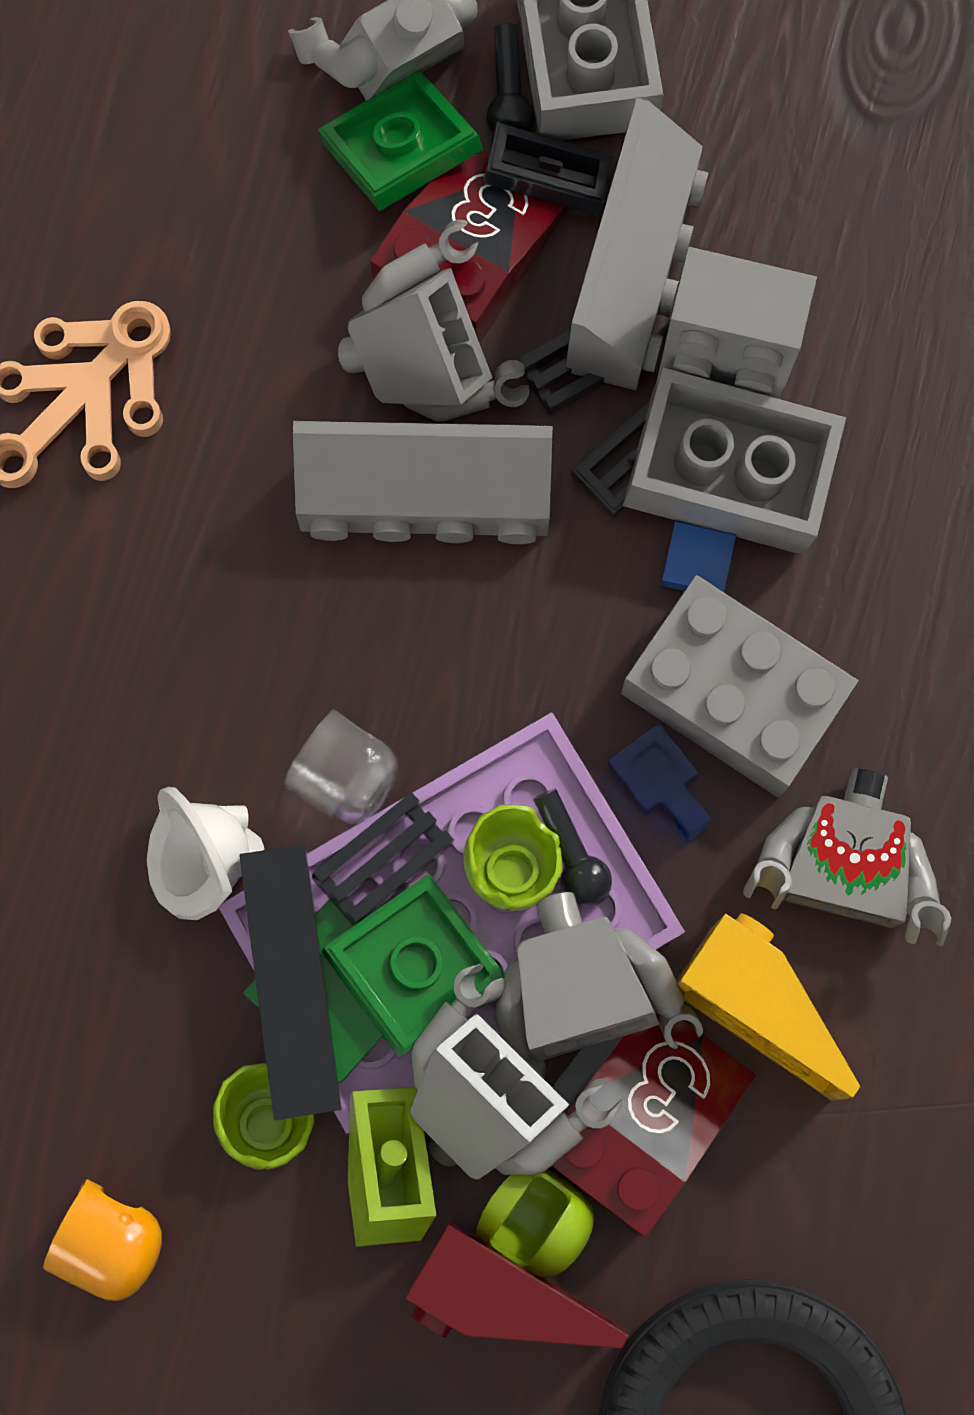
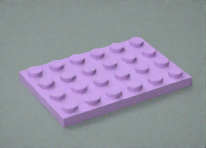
M552 712L413 792L419 799V806L425 813L429 811L437 819L436 825L442 832L446 830L454 838V842L450 848L377 908L379 909L424 876L430 874L505 974L507 967L518 960V944L524 940L544 935L537 906L535 905L529 910L511 912L508 909L500 910L487 903L474 892L467 880L463 867L465 841L478 818L498 805L529 806L536 810L538 819L544 824L533 798L556 788L587 854L602 860L608 866L612 875V888L603 902L593 907L578 906L582 923L599 917H608L614 930H633L655 950L660 949L685 933ZM399 801L309 852L307 856L310 878L316 869ZM406 817L333 877L332 880L337 885L341 884L411 826L413 822ZM424 835L419 837L348 896V898L355 905L358 904L430 844V841ZM561 875L550 896L563 893L560 883ZM311 879L316 914L329 898ZM244 891L223 902L219 906V910L254 970ZM497 1000L474 1007L467 1017L471 1019L477 1013L499 1035L495 1016ZM383 1037L342 1083L338 1081L342 1110L335 1111L334 1113L346 1134H349L350 1096L352 1091L415 1087L412 1051L399 1059Z

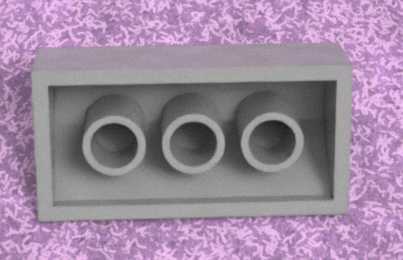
M636 98L572 320L566 367L572 369L571 374L584 376L588 373L605 377V383L635 391L637 390L642 370L654 373L663 336L652 334L657 315L670 316L679 282L668 279L673 260L685 262L694 227L683 224L688 206L700 208L709 174L708 172L698 170L703 146L648 100Z
M293 421L295 507L300 531L310 532L311 537L327 541L343 540L348 537V532L373 533L375 539L387 542L406 541L411 538V534H436L437 540L447 543L469 542L473 540V535H498L499 541L508 544L532 543L536 540V536H548L553 426Z

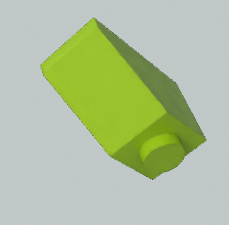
M416 1087L352 1091L348 1188L356 1247L421 1241L436 1217L424 1130L413 1120L410 1113L418 1091Z

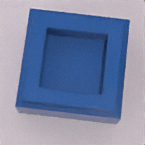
M675 521L661 586L686 591L694 577L698 575L724 592L736 535Z

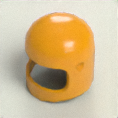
M85 1179L78 1196L69 1208L51 1243L43 1268L45 1271L96 1297L108 1301L123 1300L136 1293L149 1278L159 1258L162 1246V1231L158 1221L149 1211L143 1207L133 1208L121 1204L105 1195L102 1186Z

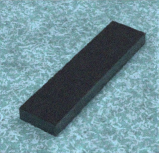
M302 844L239 854L274 1120L341 1111V1097L306 846Z

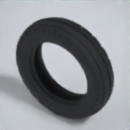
M754 1279L724 1281L697 1288L677 1297L651 1315L630 1337L615 1360L606 1380L598 1410V1415H661L672 1387L679 1377L698 1359L727 1345L743 1342H764L788 1348L810 1361L830 1384L838 1399L843 1415H907L899 1386L886 1359L872 1339L854 1320L833 1304L808 1291L788 1284Z

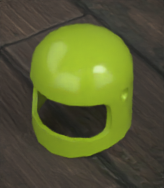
M549 1168L535 1175H510L493 1194L485 1207L475 1236L518 1266L530 1271L531 1274L551 1277L565 1271L578 1258L586 1246L594 1226V1212L591 1203L581 1191Z

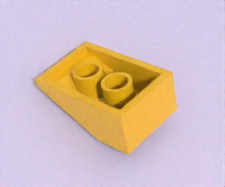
M725 913L711 927L676 980L684 995V1001L829 1100L853 1098L860 1085L781 950L770 944L774 934L764 925L745 914L740 913L735 920Z

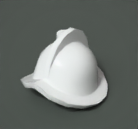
M168 786L161 789L157 796L160 812L150 833L147 853L149 883L158 902L179 919L199 920L216 911L231 894L232 888L239 877H242L239 854L262 851L265 848L261 838L247 828L248 811L246 806H217L214 804L189 803L176 788Z

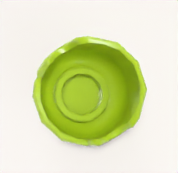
M498 805L478 818L465 841L463 867L469 884L482 899L500 910L508 909L511 912L529 910L542 899L550 896L563 871L559 836L538 819L535 809L526 805Z
M266 1063L243 1065L223 1081L213 1105V1128L219 1144L229 1156L244 1166L256 1170H270L285 1166L305 1149L314 1125L313 1115L274 1120Z

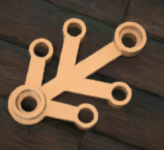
M132 301L121 306L111 320L65 322L62 319L51 317L42 320L36 326L34 331L35 343L40 352L49 359H62L70 354L73 347L106 346L92 362L23 366L15 361L0 363V398L6 402H21L29 396L30 392L64 390L21 435L11 433L0 434L1 486L18 488L30 482L37 471V456L84 408L86 412V445L81 451V463L87 474L95 480L106 481L113 478L120 470L121 459L115 446L112 444L110 381L127 363L131 399L124 406L123 417L129 430L137 436L148 437L155 434L161 428L163 415L158 403L154 399L153 359L166 349L170 340L171 329L165 313L158 306L146 301ZM146 326L151 329L149 337L143 341L130 339V334L136 327ZM61 331L64 333V339L60 344L56 346L44 344L45 337L50 332ZM18 374L22 376L20 385L15 389L6 390L2 388V382L8 375ZM149 408L154 411L152 419L147 423L137 424L132 421L133 415L138 409ZM104 451L111 454V461L107 466L103 468L90 466L91 458L96 453ZM18 456L24 459L23 466L18 472H4V464L9 458Z

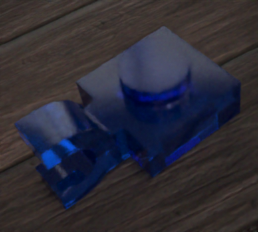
M660 724L654 726L608 760L610 770L646 816L662 805L672 823L687 843L708 829L707 823L711 820L710 816L686 789V786L697 779L698 772Z

